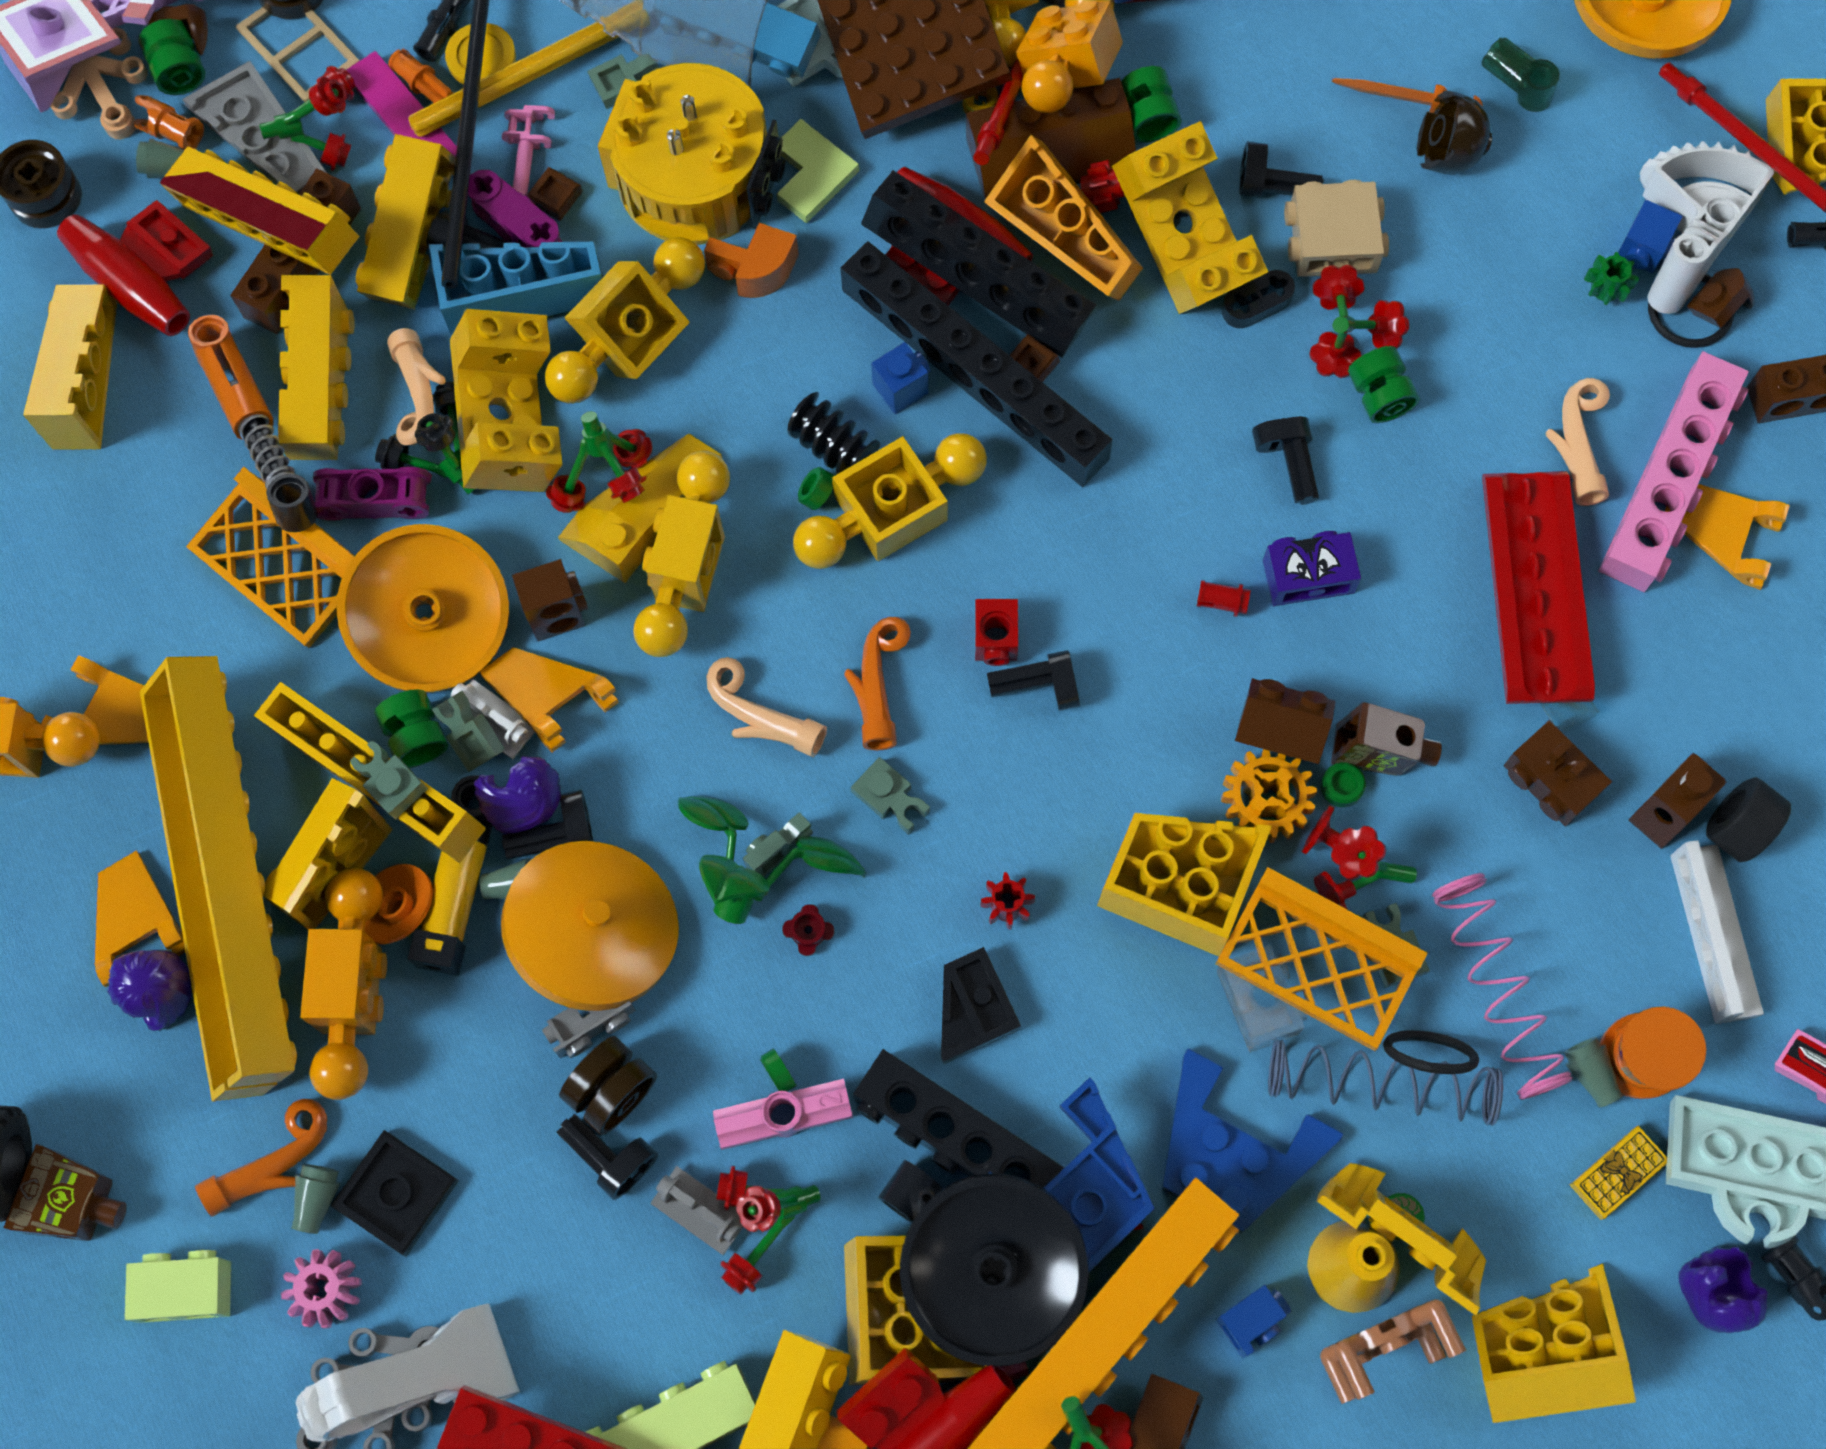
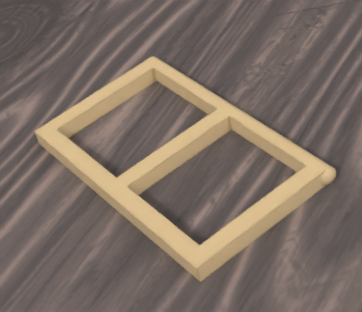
M261 7L236 25V29L304 102L310 99L309 89L305 91L281 65L290 57L323 34L347 60L338 69L344 68L347 70L360 61L313 10L308 11L305 15L315 27L274 56L249 31V29L270 15L264 7Z

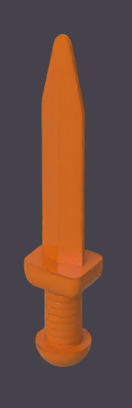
M1332 79V82L1359 92L1430 105L1429 112L1434 113L1440 104L1434 101L1435 98L1444 91H1447L1446 87L1436 84L1434 93L1367 80ZM1474 95L1473 99L1477 100L1479 104L1483 107L1482 100L1478 96Z

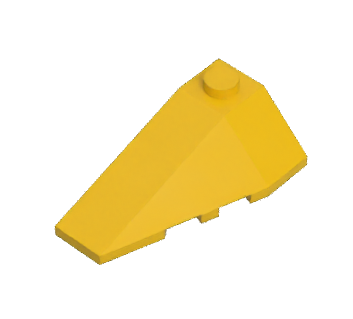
M688 433L647 461L642 467L637 468L641 476H647V480L641 483L645 489L643 493L623 503L620 497L612 499L610 496L613 493L610 488L606 489L587 502L576 513L558 536V539L620 581L626 583L643 561L646 548L654 546L657 533H654L653 526L658 508L665 507L668 495L685 498L677 483V472L681 462L688 455L698 451L713 452L721 458L722 454Z

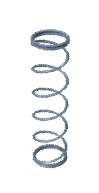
M1278 1039L1274 1042L1269 1065L1268 1093L1270 1097L1274 1095L1275 1098L1281 1091L1284 1068L1288 1096L1291 1100L1296 1096L1306 1065L1312 1053L1319 1049L1324 1056L1330 1101L1335 1105L1354 1058L1361 1054L1367 1064L1372 1104L1376 1111L1380 1107L1389 1077L1398 1063L1394 1061L1391 1064L1382 1083L1378 1099H1376L1371 1062L1365 1052L1362 1050L1356 1051L1345 1066L1334 1096L1328 1056L1322 1046L1316 1045L1305 1057L1292 1091L1285 1043L1283 1040L1279 1041ZM1447 1061L1440 1062L1441 1064H1449ZM1409 1067L1414 1092L1415 1113L1417 1116H1420L1429 1087L1436 1073H1431L1419 1104L1414 1069ZM1483 1067L1475 1075L1467 1091L1463 1106L1461 1104L1456 1074L1452 1075L1456 1091L1458 1120L1460 1122L1464 1119L1476 1081L1483 1072L1488 1071L1482 1098L1483 1121L1486 1125L1490 1124L1491 1126L1497 1123L1503 1099V1077L1499 1068ZM1493 1084H1494V1096H1493V1104H1492V1109H1491L1492 1090H1493Z

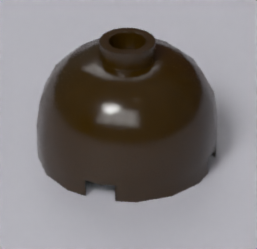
M1444 91L1434 100L1440 103L1435 112H1426L1418 134L1417 156L1422 157L1425 155V163L1420 164L1424 169L1444 174H1457L1470 169L1479 161L1482 155L1488 152L1492 143V134L1490 132L1488 114L1477 100L1460 93Z

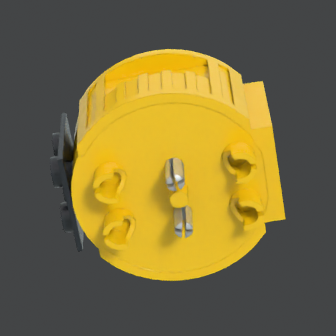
M680 63L664 66L644 75L639 81L625 79L597 145L608 188L618 190L625 210L635 223L646 232L664 241L675 237H682L693 241L697 245L707 244L710 237L723 240L738 233L741 225L750 218L752 228L757 229L761 216H767L770 211L773 194L770 192L774 182L780 183L785 170V160L781 159L783 139L778 136L777 121L772 120L767 133L764 109L754 91L734 74L719 67L700 63Z

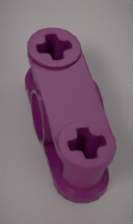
M482 169L470 175L468 196L472 200L473 211L478 218L493 228L502 239L509 243H520V246L524 248L539 247L542 242H563L559 237V228L554 219L550 218L526 195L516 191L496 173Z
M401 467L398 469L366 468L356 470L318 469L313 473V482L316 483L315 505L318 513L317 518L328 521L358 518H425L429 515V506L426 504L427 485L431 483L432 475L429 471L418 467ZM378 489L374 496L364 499L369 491Z

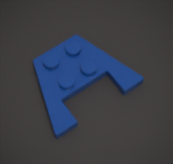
M1188 1048L1182 1060V1070L1161 1189L1178 1198L1196 1177L1239 1214L1232 1224L1239 1229V1233H1243L1341 1140L1343 1133L1307 1114L1286 1154L1277 1151L1203 1109V1105L1223 1067Z
M1090 1077L1060 1105V1109L1089 1138L1091 1143L1044 1187L1067 1208L1076 1221L1087 1250L1088 1273L1155 1209L1132 1159L1127 1154L1117 1133L1112 1117L1099 1095V1090Z

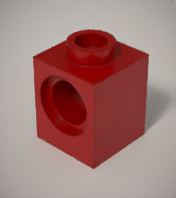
M975 599V661H984L985 664L990 666H1002L1008 664L1009 661H1017L1018 599ZM992 628H1000L1007 633V636L1001 640H993L985 633Z

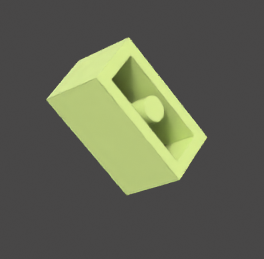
M215 1250L189 1251L188 1259L171 1260V1254L169 1253L144 1254L142 1256V1263L126 1264L125 1320L136 1323L230 1317L231 1261L216 1257Z

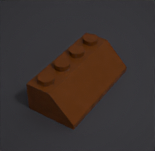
M1120 77L1105 80L1102 85L1073 88L1068 103L1060 110L1051 113H1042L1034 110L1027 104L1025 99L1015 101L1003 127L1005 135L1001 145L997 150L993 151L986 165H978L974 161L973 155L978 146L977 136L982 125L989 121L995 106L966 113V140L984 200L988 197L1030 135L1044 142L1076 184L1080 183L1082 176L1088 175L1087 169L1090 168V164L1109 160L1110 167L1112 168L1121 159L1136 151L1131 112Z

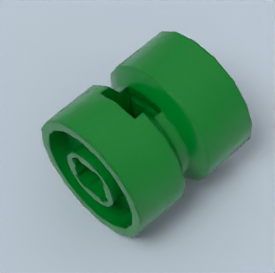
M162 19L149 24L142 30L138 43L159 91L167 95H182L195 90L205 80L206 71L198 53L194 51L195 45L183 22L175 19Z
M1147 66L1136 69L1124 76L1121 83L1131 112L1134 139L1139 142H1154L1173 134L1181 126L1182 119L1175 98L1172 97L1173 91L1166 70L1160 66Z
M1393 346L1372 350L1356 359L1348 368V373L1357 392L1364 394L1361 401L1372 423H1384L1394 420L1412 410L1420 401L1411 378L1403 376L1406 367L1398 350Z
M420 689L407 690L395 694L382 701L374 711L384 736L390 737L387 745L392 757L396 755L409 768L433 761L441 756L449 746L440 724L432 721L435 714L432 711L433 707L426 692Z

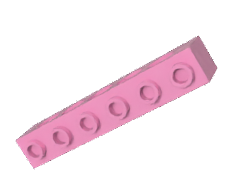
M1704 351L1701 352L1687 375L1598 572L1642 592H1645L1654 580L1658 582L1663 580L1672 562L1671 559L1666 557L1670 546L1675 548L1678 546L1687 529V525L1681 522L1686 511L1690 513L1694 511L1703 493V490L1697 488L1701 477L1705 479L1709 477L1718 460V456L1712 454L1716 443L1723 445L1732 429L1734 422L1727 420L1731 410H1739L1749 389L1743 387L1749 372L1748 370ZM1702 401L1709 402L1715 409L1707 408ZM1686 434L1695 436L1700 443L1692 442ZM1670 468L1680 470L1685 477L1676 476ZM1655 502H1661L1668 506L1670 512L1660 510L1655 505ZM1639 536L1649 538L1654 547L1644 545L1640 541Z

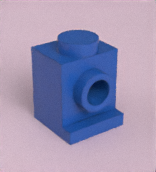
M1263 1285L1215 1320L1241 1358H1244L1255 1351L1250 1344L1251 1341L1255 1339L1260 1347L1279 1334L1282 1330L1277 1323L1292 1311L1277 1289L1270 1292L1266 1285Z

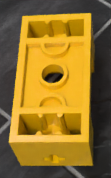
M1201 121L1127 155L1112 166L1179 314L1198 307L1268 273V269L1253 236L1250 235L1236 241L1205 172L1204 167L1218 158ZM1177 212H1185L1190 216L1192 228L1189 233H1181L1175 228L1173 220Z
M466 309L450 338L463 488L544 492L563 465L559 427L542 426L537 373L551 352L547 315ZM499 405L503 407L508 413V419L501 420L495 418L490 413L489 406Z

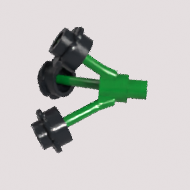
M445 382L443 385L439 384L436 386V391L432 394L436 413L428 414L419 420L414 436L416 442L424 446L427 451L436 452L441 450L446 459L440 464H436L409 455L410 445L400 444L396 434H394L388 440L383 438L379 442L375 461L380 463L382 469H398L404 467L405 464L423 468L443 478L449 477L453 484L458 482L463 488L454 382ZM452 441L454 444L455 452H453L449 446V444ZM463 488L468 495L475 490Z

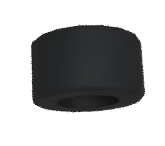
M1759 778L1748 779L1729 793L1717 807L1706 827V837L1738 862L1749 861L1763 852L1780 834L1791 814V803Z

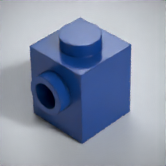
M1645 199L1618 251L1619 256L1626 258L1628 261H1634L1635 263L1632 268L1645 270L1653 274L1660 260H1665L1675 240L1673 235L1683 216Z
M906 342L871 362L872 384L894 414L899 413L929 394L928 373H930V367L924 356L919 351L913 353Z

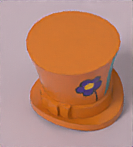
M1664 1006L1652 1007L1640 1013L1621 1017L1606 1030L1600 1041L1601 1045H1606L1620 1091L1624 1096L1635 1099L1657 1098L1671 1090L1686 1086L1700 1073L1706 1057L1705 1038L1697 1023L1686 1013Z

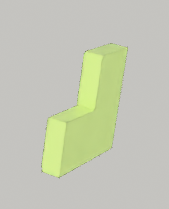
M800 119L781 137L783 139L781 157L797 168L799 172L777 193V201L807 224L859 172V164L804 120Z

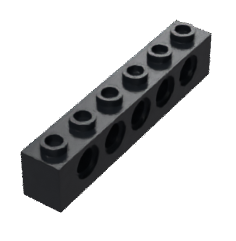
M894 170L873 193L861 222L862 226L1026 335L1029 334L1061 358L1064 357L1083 330L1096 307L1095 303Z
M882 1049L853 1093L854 1100L859 1103L856 1110L878 1125L882 1119L897 1128L894 1135L913 1149H917L919 1144L923 1145L935 1153L931 1160L951 1174H954L957 1169L969 1177L987 1174L989 1171L993 1174H1004L1008 1168L1019 1166L1027 1171L1031 1182L1044 1188L1065 1168L884 1049ZM906 1092L916 1099V1106L911 1112L900 1114L892 1109L890 1105L891 1100L898 1093ZM945 1117L952 1122L954 1130L946 1138H935L928 1131L929 1123L934 1118ZM973 1142H984L990 1147L992 1155L987 1162L976 1164L967 1158L965 1151Z

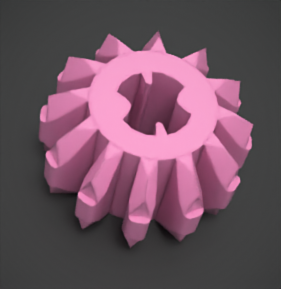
M312 1250L310 1263L302 1257L296 1258L294 1261L295 1266L300 1272L297 1275L289 1272L283 1275L285 1281L293 1283V1289H288L281 1293L283 1300H295L287 1311L289 1316L295 1318L302 1315V1325L309 1328L318 1320L321 1328L325 1329L331 1328L333 1315L342 1321L348 1319V1312L343 1305L345 1303L358 1305L360 1299L349 1293L350 1289L358 1288L362 1285L361 1278L348 1277L356 1266L354 1262L347 1260L340 1264L341 1253L332 1250L326 1258L322 1250ZM319 1280L328 1282L324 1287L327 1293L324 1298L315 1296L319 1291L316 1285Z

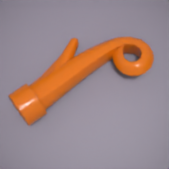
M899 617L883 618L869 631L863 647L862 681L852 670L846 669L844 672L845 678L852 687L861 709L863 725L861 727L863 747L868 750H887L897 744L896 726L891 721L881 650L897 651L908 643L911 634L909 624ZM892 631L898 632L894 639H884L887 633Z
M300 1099L288 1107L284 1122L287 1130L293 1137L297 1138L295 1141L219 1177L213 1175L195 1185L196 1192L211 1217L232 1206V1203L247 1196L272 1189L295 1187V1176H282L280 1174L295 1166L322 1141L327 1130V1115L319 1102L312 1099ZM303 1112H309L312 1115L313 1122L309 1130L302 1129L297 1125V1118Z

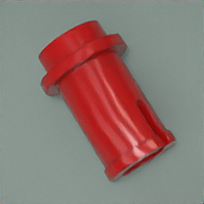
M1201 580L1196 607L1234 612L1233 617H1238V613L1247 615L1251 590L1243 589L1244 584H1239L1238 588Z

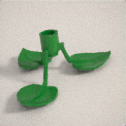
M706 796L679 797L678 808L688 820L706 829L724 831L728 837L726 857L704 855L699 862L701 877L715 904L713 911L719 918L734 924L745 923L754 900L761 902L763 897L769 893L770 886L797 858H803L805 863L820 870L861 875L863 878L866 876L867 872H865L862 865L842 846L825 838L802 836L797 839L796 845L798 848H793L765 879L758 872L734 862L736 830H747L749 825L747 818L739 809L725 801Z

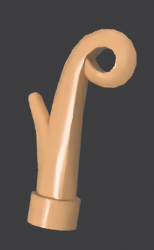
M402 328L389 335L387 345L392 360L399 365L408 385L416 412L407 414L401 419L396 429V437L400 444L416 445L418 443L414 434L417 429V423L424 416L434 413L430 381L443 385L446 379L424 358L423 347L418 333L413 329Z
M1595 378L1579 380L1568 389L1562 406L1564 438L1553 429H1548L1545 433L1546 437L1557 448L1569 469L1573 480L1572 489L1575 502L1581 506L1595 505L1609 497L1606 478L1603 474H1600L1580 411L1601 409L1610 399L1608 386ZM1586 393H1595L1597 397L1592 400H1588L1582 398V395Z
M730 657L720 658L711 665L706 678L707 689L712 699L722 709L750 725L734 729L732 731L734 738H762L778 741L793 746L795 750L810 757L816 756L825 740L827 726L809 718L802 720L734 695L743 684L745 678L744 668L736 659ZM727 670H731L733 673L732 680L727 685L722 686V674Z

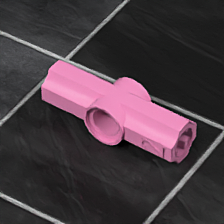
M844 1079L791 1092L776 1091L766 1098L713 1110L714 1123L721 1150L773 1137H790L798 1131L853 1118ZM780 1104H788L795 1109L793 1120L786 1125H778L771 1120L773 1109Z

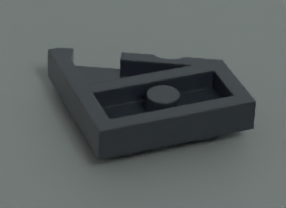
M984 947L944 965L941 1060L943 1064L1021 1030V1024Z

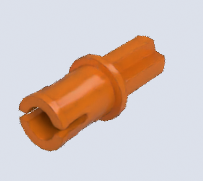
M402 48V51L398 49L391 55L388 66L407 81L412 92L416 94L422 93L433 103L453 94L452 90L435 76V70L431 66L421 64L406 49Z

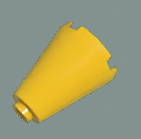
M1344 1220L1333 1223L1318 1234L1309 1249L1307 1270L1311 1282L1319 1297L1336 1310L1359 1313L1375 1309L1391 1296L1399 1278L1397 1252L1392 1242L1376 1232L1369 1225L1370 1223L1362 1221L1357 1229L1350 1226Z

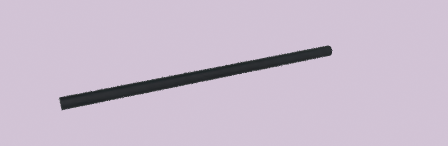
M489 0L473 1L441 285L448 289L457 288L459 280Z

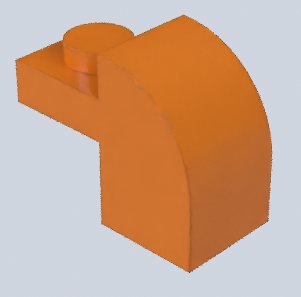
M762 223L758 224L748 249L711 237L704 249L707 270L724 280L736 279L738 296L746 298L763 297L782 287L789 278L799 255L797 235Z

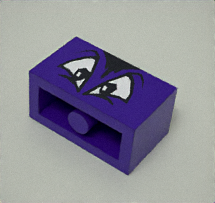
M1333 530L1323 531L1314 535L1313 538L1298 541L1294 537L1281 538L1274 541L1272 545L1267 546L1263 558L1273 607L1355 594L1361 581L1350 532L1337 534Z

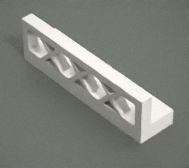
M1698 840L1685 842L1670 856L1715 1024L1760 1017L1764 1012L1718 845L1700 847Z

